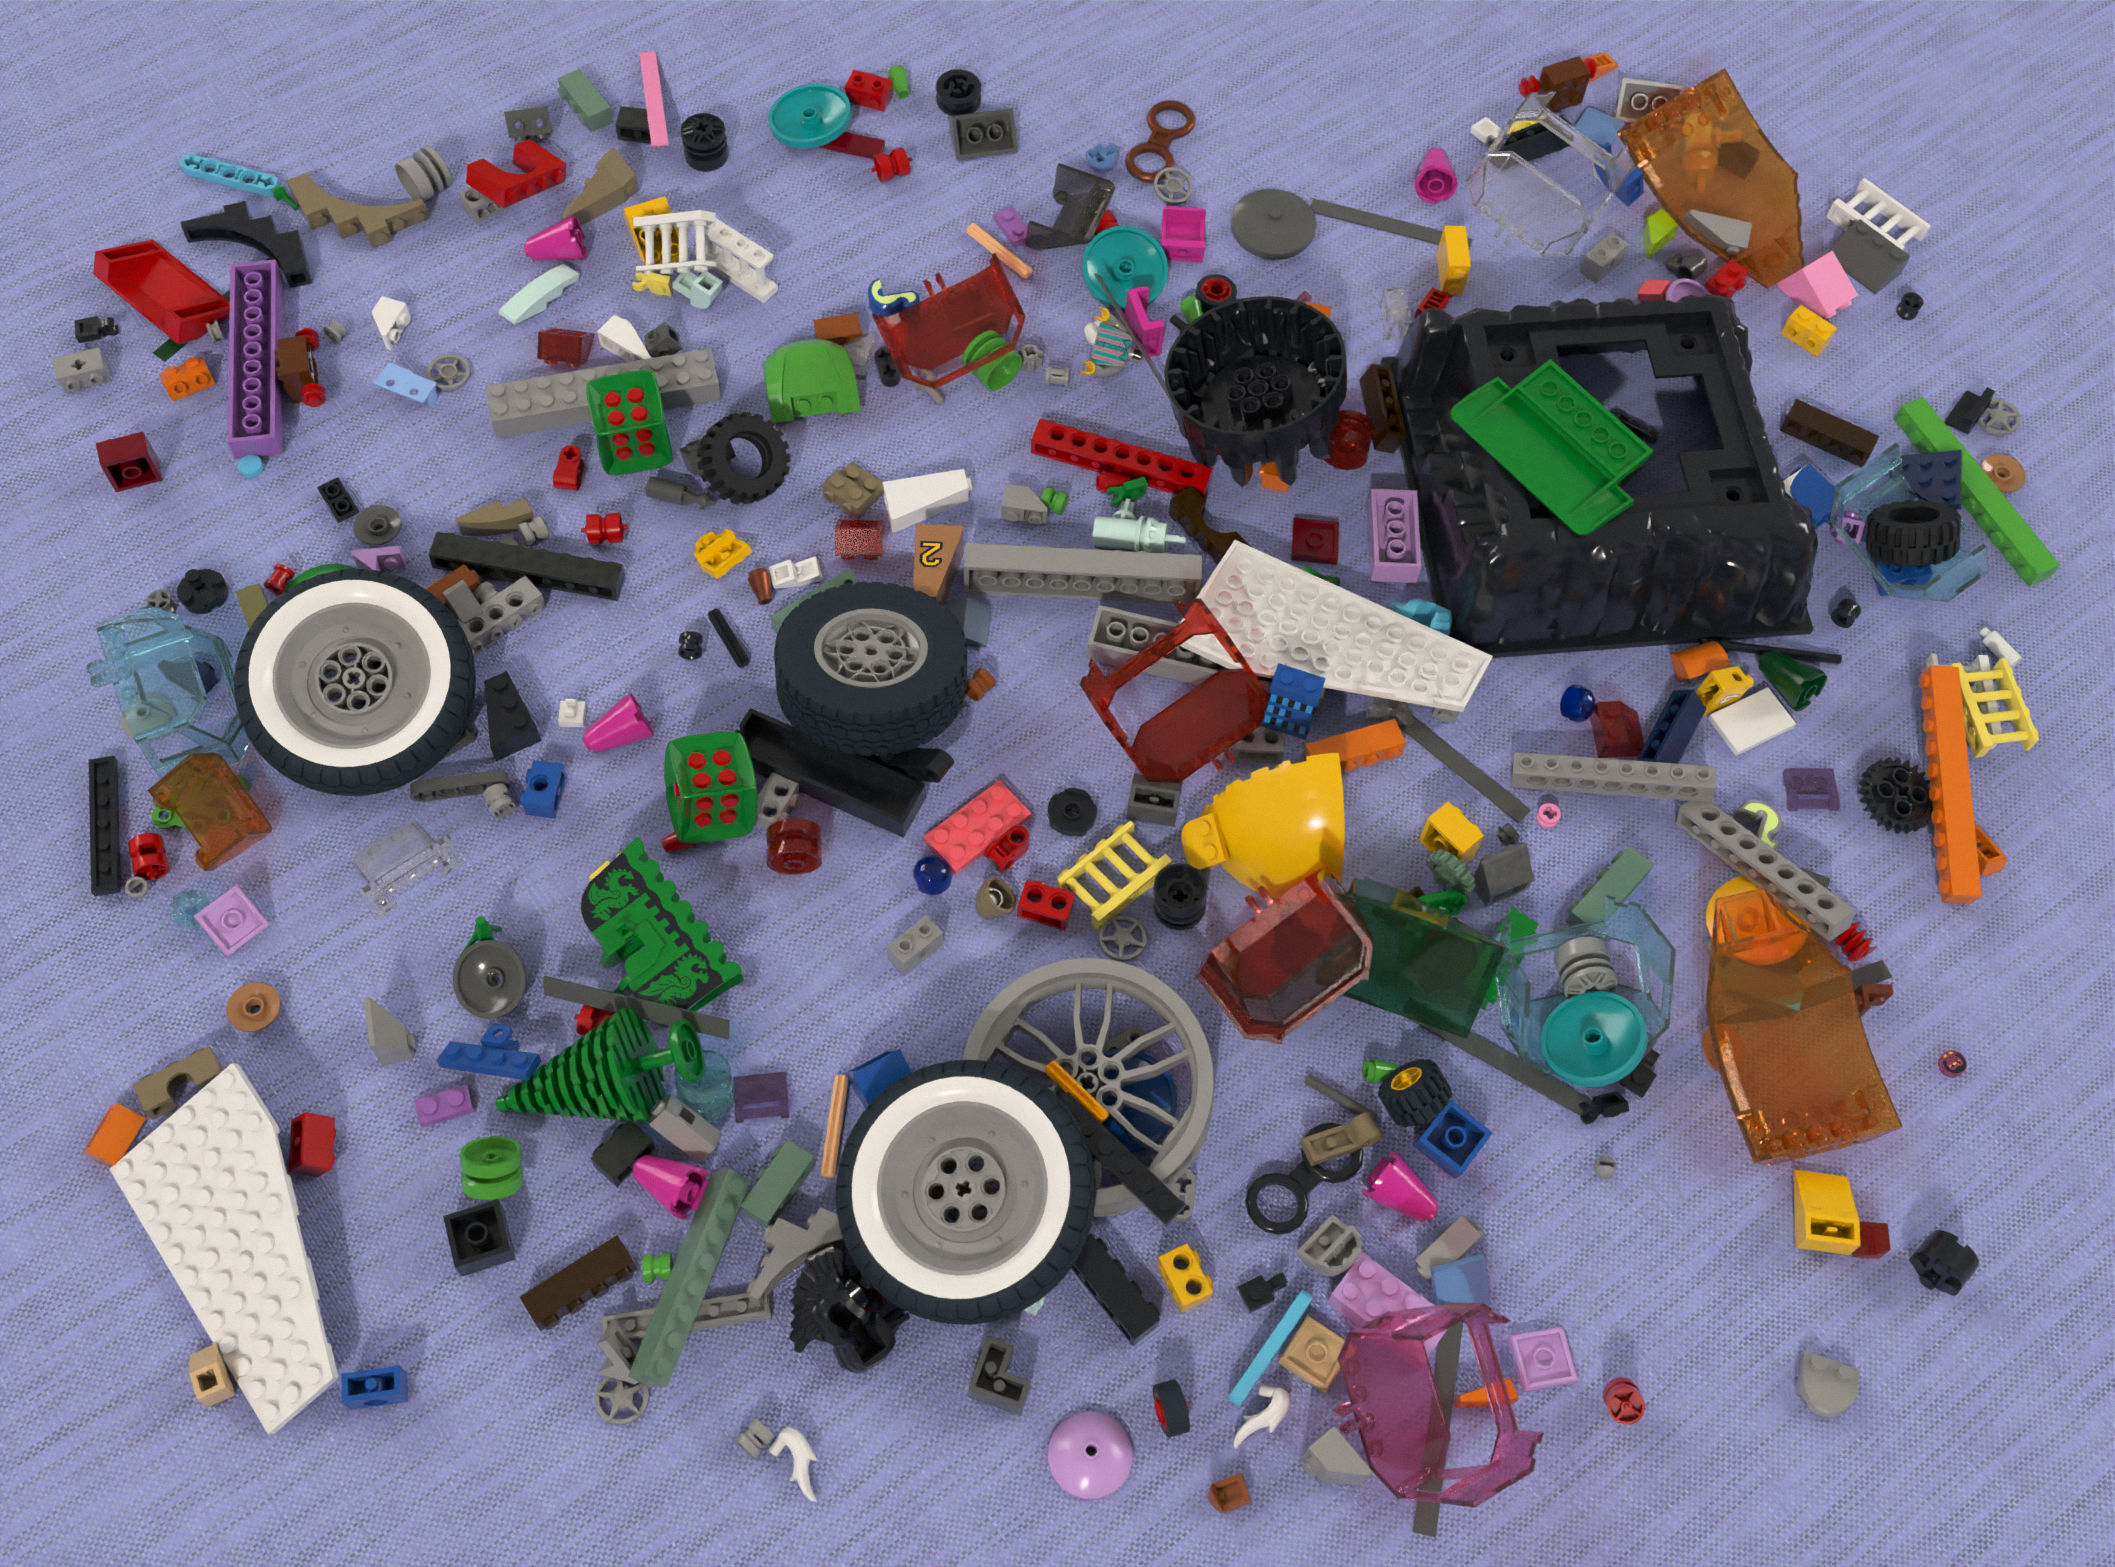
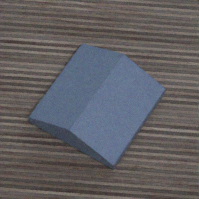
M970 597L944 601V606L951 611V614L956 617L961 625L967 646L986 648L991 605Z

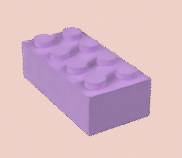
M1371 489L1367 503L1370 581L1417 583L1422 568L1417 491Z
M1363 1252L1327 1302V1304L1416 1371L1420 1369L1454 1321Z

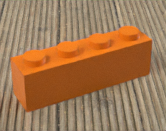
M1396 719L1307 743L1305 744L1302 756L1304 761H1307L1306 756L1339 753L1341 772L1348 773L1360 766H1372L1381 760H1394L1403 754L1406 741Z

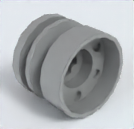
M428 145L422 147L420 151L414 152L413 158L408 156L394 165L401 184L414 200L422 198L425 202L434 196L433 190L439 193L444 188L450 187L453 182L451 174L441 157Z
M1579 937L1564 943L1556 950L1553 959L1567 999L1578 994L1593 991L1613 993L1617 988L1618 980L1610 963L1611 959L1604 941L1595 937Z

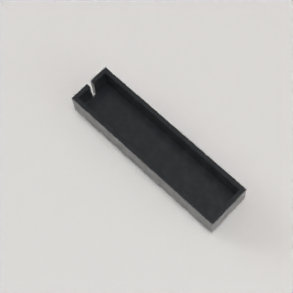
M750 708L739 725L740 730L736 729L735 731L741 733L746 741L754 772L767 778L773 772L798 783L799 792L903 838L926 799V784L857 754H845L840 750L836 752L827 749L825 745L822 747L814 743L812 739L809 740L793 726Z

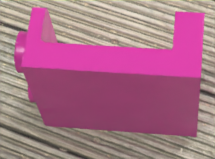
M1175 206L1163 207L1161 247L1165 252L1167 260L1203 262L1206 209Z
M1148 286L1136 287L1127 290L1125 316L1149 356L1160 355L1165 328L1162 319L1149 322L1147 318L1149 288Z

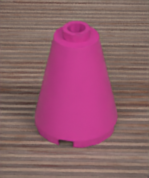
M1432 148L1426 153L1415 179L1417 195L1425 202L1433 204L1437 203V201L1449 200L1457 189L1456 175L1445 151L1441 148Z
M570 216L526 239V244H524L526 256L531 257L533 261L583 260L588 257L587 245L583 246L584 232L578 219L574 218V216Z
M632 694L623 697L584 731L585 737L582 740L588 751L593 749L595 753L646 740L654 736L647 717L642 713L641 706Z
M1394 1150L1390 1151L1389 1154L1392 1157L1389 1160L1383 1158L1377 1164L1366 1180L1370 1184L1368 1189L1362 1188L1361 1193L1415 1220L1424 1222L1427 1219L1431 1221L1438 1212L1439 1208L1436 1207L1438 1201L1400 1155Z
M644 1155L638 1158L632 1167L633 1178L673 1216L679 1219H686L690 1216L686 1213L691 1209L697 1210L708 1183L705 1180L706 1175L709 1176V1172L702 1167L651 1155Z

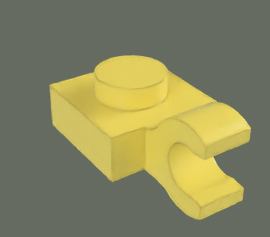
M641 272L635 274L636 279L641 281L640 283L632 282L635 291H643L649 288L650 292L656 295L672 296L674 289L672 288L671 276L649 272V275Z

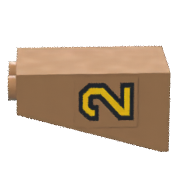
M916 524L913 588L914 591L919 590L928 594V597L935 598L941 605H944L963 558V526Z

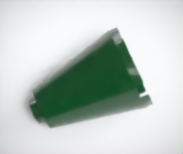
M1775 650L1764 652L1758 659V669L1786 703L1797 712L1808 707L1812 703L1809 699L1813 694L1818 697L1826 684L1827 676L1822 670Z

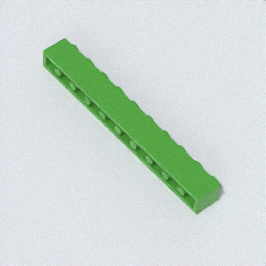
M1921 397L1902 405L1894 420L1921 454L1962 450L1961 503L1977 522L1978 526L1987 534L1991 542L2003 554L2006 561L2016 570L2019 577L2024 580L2028 587L2050 578L2060 566L2059 562L1925 398Z

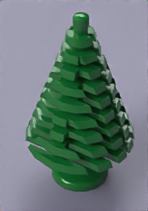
M628 1007L626 1009L622 1008L610 1018L600 1023L598 1027L593 1028L585 1036L575 1041L572 1046L565 1048L560 1055L551 1058L547 1065L540 1066L529 1081L522 1080V1084L517 1083L510 1089L509 1095L497 1097L496 1107L500 1112L513 1108L517 1113H527V1111L535 1114H543L545 1112V1114L560 1115L561 1113L562 1116L569 1117L578 1115L581 1118L593 1117L596 1119L608 1118L613 1120L624 1119L626 1121L640 1120L642 1122H650L653 1115L651 1113L653 1106L660 1099L665 1100V1090L661 1082H665L662 1066L674 1063L684 1080L690 1083L702 1080L705 1073L702 1045L690 1021L683 1018L673 1022L669 1031L670 1048L658 1051L655 1041L643 1019L637 1018L634 1010Z

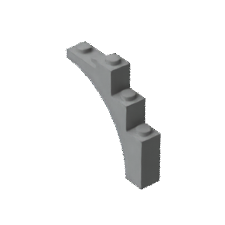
M820 1207L816 1214L812 1213L806 1224V1229L808 1230L779 1217L774 1225L770 1224L768 1226L764 1239L766 1248L771 1253H766L760 1266L763 1268L758 1278L754 1277L749 1284L747 1292H749L752 1304L761 1308L764 1303L763 1301L772 1289L789 1272L807 1261V1257L831 1245L835 1250L846 1247L837 1214Z

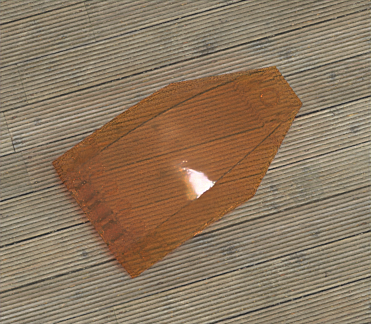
M1725 68L1617 131L1636 167L1643 172V179L1655 197L1689 237L1726 262L1733 259L1749 271L1747 276L1767 289L1805 267L1804 256L1802 255L1803 241H1801L1800 231L1802 220L1801 209L1799 208L1800 193H1798L1797 188L1798 172H1795L1761 130ZM1692 209L1752 223L1748 248L1736 255L1726 253V250L1719 249L1683 219V215Z
M1761 888L1716 899L1705 1004L1713 1048L1723 1084L1753 1163L1769 1166L1865 1143L1902 1128L1903 1126L1878 1070L1864 1031L1850 974L1852 970L1846 964L1843 966L1830 954L1832 951L1826 945L1821 944L1817 937L1803 923L1799 924L1787 913L1788 909L1783 904L1778 903L1766 888ZM1801 1003L1799 1011L1787 1007L1788 1005Z

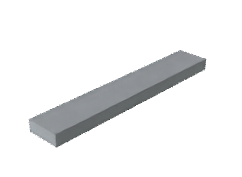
M749 1292L703 1299L690 1332L772 1318L769 1295L763 1301L764 1303L761 1308L750 1302ZM656 1307L601 1316L602 1334H604L608 1326L617 1323L631 1342L643 1340Z

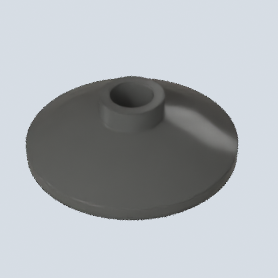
M376 505L363 510L354 521V532L361 542L373 546L383 545L397 537L402 527V521L397 511L384 505Z

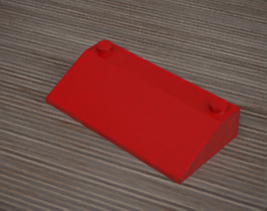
M153 239L95 251L93 275L177 344H184L202 337L208 332L206 323L213 324L217 320L220 324L230 317V301Z

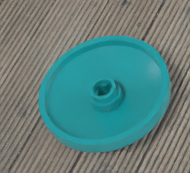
M806 84L785 92L773 103L768 114L770 130L776 140L786 146L801 149L819 147L835 140L847 129L852 118L848 97L840 89L827 84Z
M1116 226L1100 232L1088 244L1082 259V276L1090 294L1104 306L1115 310L1094 273L1099 274L1121 310L1125 311L1127 290L1148 286V305L1159 297L1167 281L1168 262L1164 250L1150 234L1135 227Z
M1604 991L1578 994L1559 1004L1546 1019L1540 1037L1542 1054L1552 1072L1562 1080L1581 1087L1605 1086L1624 1078L1640 1063L1648 1043L1647 1028L1637 1007L1620 995Z

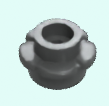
M1508 823L1503 827L1499 826L1497 836L1500 841L1506 846L1509 844L1516 845V841L1520 838L1517 831Z

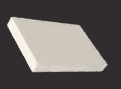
M1768 687L1711 714L1708 718L1735 756L1793 729L1796 725Z

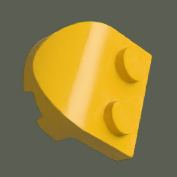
M724 529V533L719 534L711 531L695 543L696 551L693 554L700 568L716 579L724 576L731 568L742 562L752 553L750 545L737 539L733 530Z
M1217 813L1207 814L1184 825L1181 832V843L1188 865L1199 870H1211L1217 865L1230 861Z

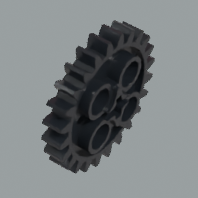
M1890 757L1884 761L1880 759L1867 768V771L1862 774L1863 779L1858 783L1862 786L1858 793L1864 795L1859 802L1867 804L1863 811H1871L1870 820L1877 818L1878 827L1884 823L1886 824V831L1894 828L1896 834H1899L1901 831L1908 834L1912 830L1916 832L1929 823L1933 811L1932 800L1929 798L1930 788L1928 785L1930 780L1923 778L1926 774L1925 771L1920 774L1917 772L1918 765L1911 768L1909 760L1901 764L1899 757L1894 761Z

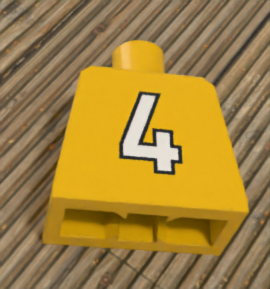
M1738 666L1711 671L1696 690V694L1706 707L1704 716L1738 702L1747 689L1753 687L1754 681L1751 675H1744Z

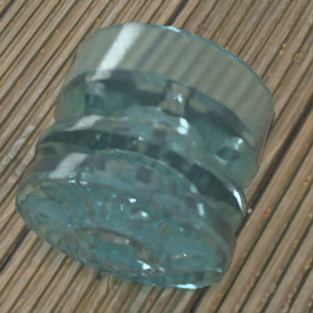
M703 1050L705 1073L702 1080L694 1083L684 1080L677 1071L676 1066L674 1080L678 1099L706 1121L711 1122L728 1114L733 1107L734 1092L731 1067L728 1059L721 1053Z

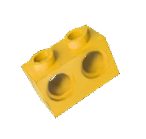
M1188 1243L1158 1257L1156 1265L1181 1313L1211 1299L1212 1289H1214L1212 1280L1207 1273L1203 1274L1199 1266L1201 1265L1200 1257L1195 1249H1190ZM1183 1260L1188 1267L1184 1270H1179L1174 1266L1173 1262ZM1195 1284L1199 1287L1200 1293L1190 1294L1186 1286Z

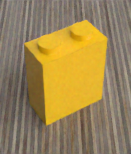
M1444 226L1436 254L1440 289L1449 295H1463L1471 267L1466 226Z

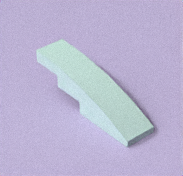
M565 264L547 271L515 294L499 309V314L512 323L517 324L545 311L547 302L562 296L564 287L578 282L579 273Z

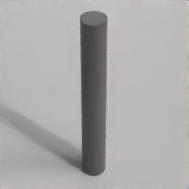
M1310 1074L1304 1082L1357 1115L1371 1112L1374 1120L1378 1115Z

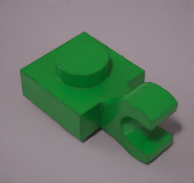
M1145 477L1123 482V486L1110 487L1107 489L1106 494L1107 496L1116 495L1117 498L1112 499L1110 504L1111 506H1118L1122 499L1137 500L1143 497L1148 484Z

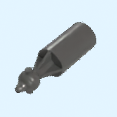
M652 476L647 483V497L678 505L698 502L702 510H704V507L716 504V501L709 496L708 491L698 495L687 485Z

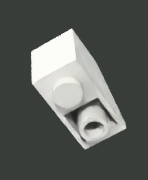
M381 296L372 311V315L386 349L391 350L394 344L399 341L405 326L409 325L411 315L406 303Z

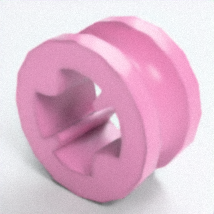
M1551 803L1543 804L1536 815L1537 822L1545 828L1554 827L1561 816L1560 809ZM1545 812H1549V815L1553 816L1552 819H1548V816L1544 815Z

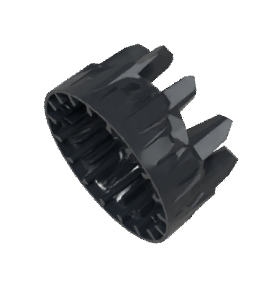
M1261 296L1243 298L1207 311L1190 323L1176 338L1166 359L1164 370L1165 385L1180 433L1187 439L1191 453L1198 464L1212 467L1217 463L1218 455H1220L1225 465L1229 466L1233 480L1241 487H1244L1252 477L1254 463L1259 461L1266 463L1274 462L1279 479L1291 486L1297 478L1296 455L1298 450L1304 449L1309 444L1310 452L1315 458L1324 459L1331 457V432L1339 421L1340 406L1346 398L1347 362L1345 345L1341 334L1334 323L1322 312L1300 301L1283 297Z

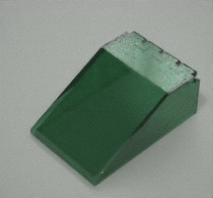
M1355 877L1347 893V897L1355 900V902L1345 900L1338 920L1346 924L1335 923L1329 942L1337 946L1326 945L1320 960L1322 963L1319 965V987L1467 1039L1506 946L1400 889L1366 877L1363 880Z

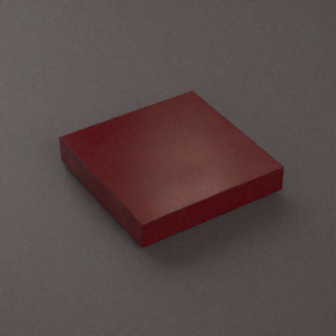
M1293 518L1291 560L1337 564L1339 522Z

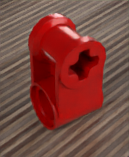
M568 445L561 450L553 475L554 488L573 491L580 489L585 464L583 459H581V452L577 446Z
M1021 825L1012 826L986 848L983 854L986 859L990 858L998 866V870L1001 873L1007 871L1029 850L1028 830ZM1015 838H1022L1024 841H1022L1021 843H1015L1012 840Z

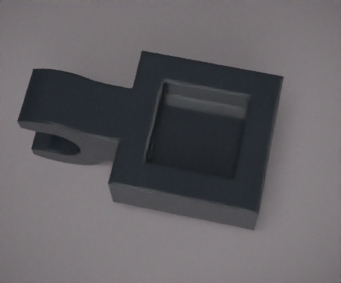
M97 316L74 320L75 338L79 343L102 339V333L110 336L119 334V327L114 325L112 317L99 320Z
M1651 1049L1642 1063L1638 1064L1619 1084L1643 1098L1657 1074L1650 1070L1660 1054Z
M1618 1091L1594 1096L1593 1101H1584L1579 1104V1108L1583 1112L1589 1110L1586 1115L1580 1116L1584 1124L1593 1123L1600 1114L1604 1118L1616 1117L1620 1113L1629 1111L1628 1101Z
M1283 1272L1266 1282L1263 1276L1260 1275L1238 1286L1237 1291L1251 1314L1274 1302L1275 1299L1272 1293L1286 1287L1288 1281Z

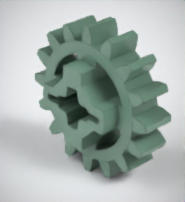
M1436 849L1428 857V868L1433 870V878L1447 890L1456 889L1468 896L1475 889V878L1469 875L1471 872L1468 865L1460 861L1454 854H1449L1448 851L1444 853L1442 849Z

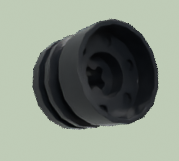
M699 113L688 117L682 123L680 129L686 163L691 168L703 172L715 171L721 168L727 162L729 156L724 123L719 117L708 113Z
M1177 863L1162 869L1156 876L1153 887L1155 916L1161 924L1170 929L1185 930L1194 927L1205 915L1207 900L1205 877L1197 868L1188 864Z

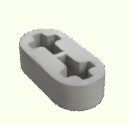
M1188 1170L1182 1176L1186 1178L1187 1183H1190L1186 1185L1185 1193L1180 1192L1179 1183H1175L1170 1187V1191L1179 1199H1184L1185 1209H1188L1184 1211L1183 1215L1178 1214L1173 1219L1179 1223L1188 1221L1194 1209L1196 1181L1193 1173Z

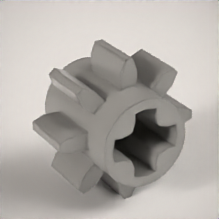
M1026 344L1022 349H1018V354L1022 358L1023 371L1034 372L1037 367H1042L1044 352L1039 351L1037 345Z

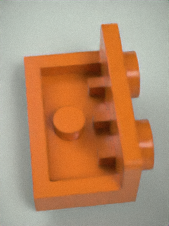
M202 357L189 358L183 365L167 367L162 371L163 373L159 374L172 401H177L215 385V381Z

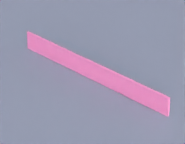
M640 52L651 147L669 146L656 52Z

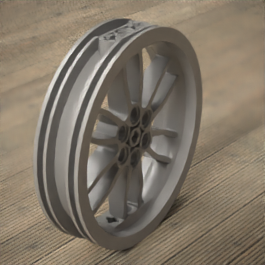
M1076 958L1050 963L1028 972L1004 988L989 1003L971 1031L962 1060L993 1062L997 1054L1000 1053L1022 1069L1054 1082L1045 1073L1047 1065L1026 1059L1005 1046L1015 1030H1021L1040 1043L1062 1068H1071L1073 1072L1070 1076L1082 1087L1084 1083L1087 1085L1089 1082L1092 1083L1093 1089L1090 1090L1088 1088L1086 1091L1108 1111V1118L1133 1141L1157 1155L1148 1169L1168 1189L1183 1176L1200 1152L1209 1130L1214 1102V1075L1211 1053L1205 1034L1191 1009L1173 989L1150 973L1126 963L1100 958ZM1084 989L1107 991L1104 1021L1096 1045L1084 1044L1081 1007ZM1075 990L1073 1021L1077 1051L1069 1056L1042 1032L1022 1019L1034 1004L1051 996ZM1115 992L1141 1001L1157 1012L1168 1023L1157 1030L1139 1037L1113 1057L1108 1058L1104 1056L1111 1029L1113 995ZM1173 1033L1177 1035L1184 1048V1051L1150 1066L1125 1071L1123 1066L1142 1049ZM1087 1056H1094L1097 1060L1093 1065H1085L1083 1059ZM1183 1062L1189 1063L1192 1079L1191 1102L1180 1121L1156 1105L1121 1090L1123 1086L1156 1077ZM1109 1070H1115L1119 1073L1118 1077L1113 1080L1107 1079L1105 1074ZM1054 1082L1052 1087H1049L1057 1096L1066 1093L1056 1082ZM1107 1096L1117 1098V1102L1112 1106L1105 1105L1103 1100ZM1124 1106L1152 1115L1172 1127V1131L1167 1136L1163 1145H1157L1137 1131L1121 1114ZM1095 1158L1096 1203L1093 1217L1116 1215L1142 1206L1143 1204L1121 1183L1108 1187L1101 1186L1102 1164Z

